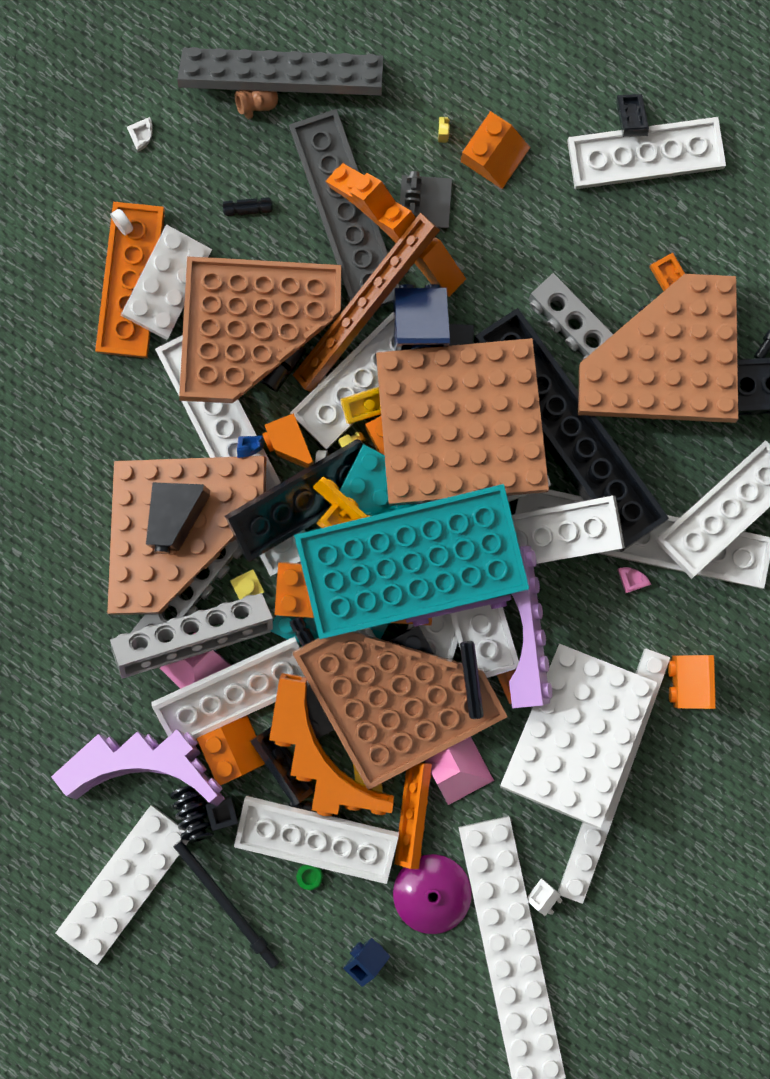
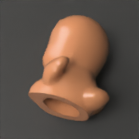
M238 90L235 92L237 109L247 119H252L253 111H269L274 109L278 102L277 91Z

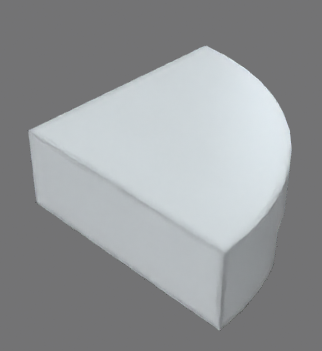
M150 117L127 127L137 151L139 152L144 149L152 138L151 133L153 134V125Z

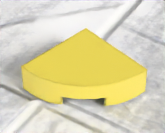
M439 117L438 142L447 143L449 139L448 117Z
M356 432L352 436L346 435L339 438L338 442L342 448L356 439L362 442L366 440L361 432Z

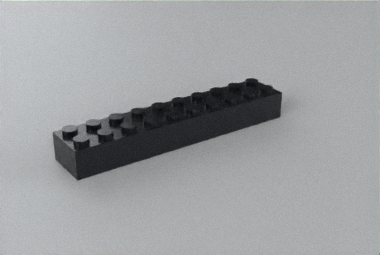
M517 308L475 335L474 344L532 338L544 445L584 501L616 496L625 548L619 550L623 552L664 524L669 517L597 417L578 415L579 392Z

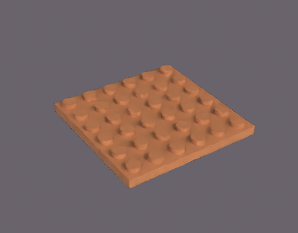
M532 338L376 353L389 506L427 503L504 484L507 496L549 491Z

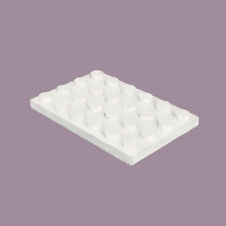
M559 644L547 672V681L552 686L550 703L542 706H533L500 788L600 829L658 682Z

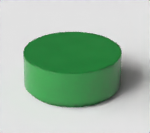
M303 864L297 872V882L305 890L318 888L323 879L321 868Z

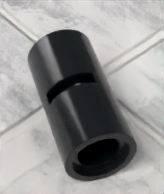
M303 346L260 382L271 390L278 392L306 352V349Z

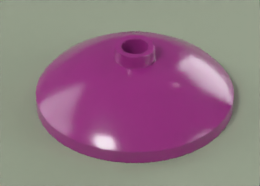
M437 854L422 855L419 869L403 867L399 872L393 889L395 908L401 919L416 931L426 934H439L449 931L457 926L468 912L471 903L470 882L464 870L452 859ZM431 892H435L438 898L435 901H430L428 895Z

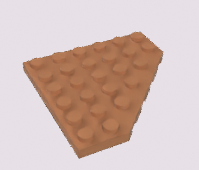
M187 256L179 401L234 403L335 320L341 311V265Z
M684 274L580 362L578 415L736 423L738 420L736 276Z
M248 456L243 458L214 457L114 461L107 613L110 615L162 614L168 607V604L178 594L180 595L194 581V578L221 554L220 552L230 542L235 540L225 515L266 492L267 458L265 456ZM152 483L204 484L211 490L210 497L180 550H170V554L154 553V549L146 545Z
M355 631L320 640L318 638L293 652V656L368 790L508 717L483 669L478 668L484 716L480 719H470L463 665L457 661Z

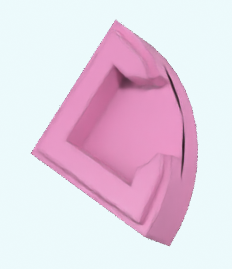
M629 567L617 569L625 593L651 585L649 579L636 569Z

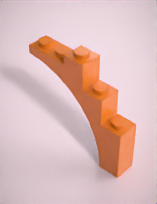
M342 163L326 180L331 189L342 195L366 214L395 243L398 242L416 219L411 210L394 200L381 180L368 173L363 175ZM434 237L415 261V265L431 284H438L440 288L447 289L448 297L466 280L441 240Z
M281 673L269 740L275 741L276 745L284 747L295 744L291 776H296V779L305 782L312 781V779L317 780L312 810L317 811V814L322 816H332L333 814L338 815L339 805H345L346 809L353 811L363 808L369 809L371 813L377 815L392 813L393 795L372 789L368 790L366 786L356 782L341 771L323 750L315 736L309 718L306 698V677Z

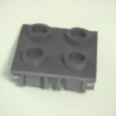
M410 171L409 175H402L400 205L411 210L415 217L422 213L438 228L449 229L452 178L420 176L418 171Z

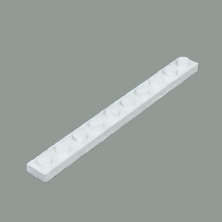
M644 649L635 674L658 683L601 828L598 829L582 822L558 889V893L563 897L582 904L584 902L670 657L649 649Z

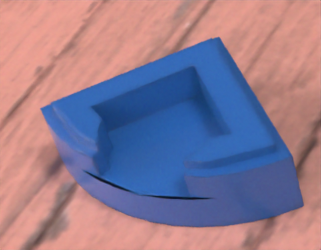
M239 436L237 458L252 456L260 452L265 445L264 437Z

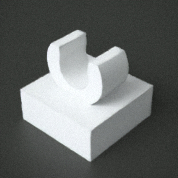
M540 879L527 897L528 902L544 916L547 913H554L551 908L556 901L558 903L562 902L561 894L543 879Z

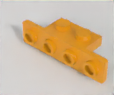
M322 477L313 486L318 493L332 504L316 523L321 528L370 517V515H366L359 509L356 501L340 492L339 487L332 480Z

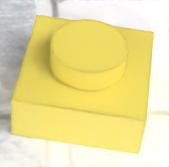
M254 569L230 580L239 600L247 595L265 593Z

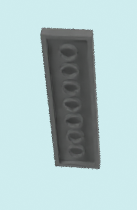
M191 47L183 48L177 81L178 88L382 95L383 56L374 54L355 55L349 53L329 54L323 52L303 53L298 51L277 52L273 50L252 51L248 49L226 50L222 48L200 49Z
M337 109L290 124L289 129L337 265H341V277L351 301L388 253L378 225L354 204L331 189L326 183V180L332 175L333 171L342 163L358 171ZM394 289L381 306L393 303Z

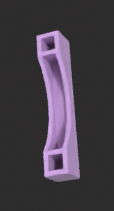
M531 546L519 547L529 589L511 594L520 611L523 625L521 658L515 673L509 681L512 708L542 706L549 704L550 698H552V686L547 681L546 673L549 671V661L547 656H544L543 648L546 644V635L544 630H541L540 619L543 617V610L537 599L540 586L539 580L534 574L536 555L531 550Z

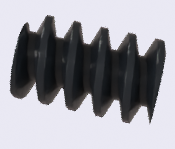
M190 785L172 792L170 795L171 799L178 800L173 804V808L181 810L176 813L175 817L177 820H184L178 824L179 830H185L180 835L181 840L188 841L187 843H194L213 837V832H206L205 830L211 824L210 822H203L208 813L201 812L200 810L207 804L206 802L198 801V798L202 797V795Z

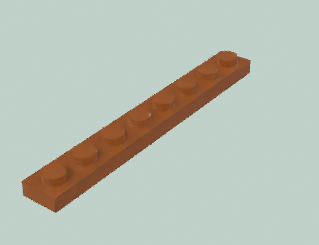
M420 213L295 371L293 376L305 390L312 392L438 234L440 229L425 215Z

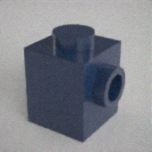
M371 938L364 944L359 942L350 951L352 957L343 969L363 987L376 977L390 958V955L379 943Z

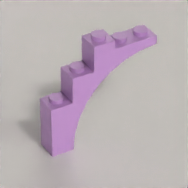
M177 729L160 745L150 734L146 736L139 732H136L121 747L112 737L106 738L98 734L51 776L67 797L76 800L92 787L106 780L129 773L140 772L167 774L179 778L195 788L209 803L216 806L225 799L220 793L222 787L215 779H208L204 774L206 768L196 758L201 753L196 747L198 744L197 740L189 732L183 733Z

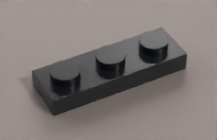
M270 727L250 742L291 803L296 806L315 792V788L310 781H300L296 779V776H291L293 756L287 747L276 745L275 741L269 740Z

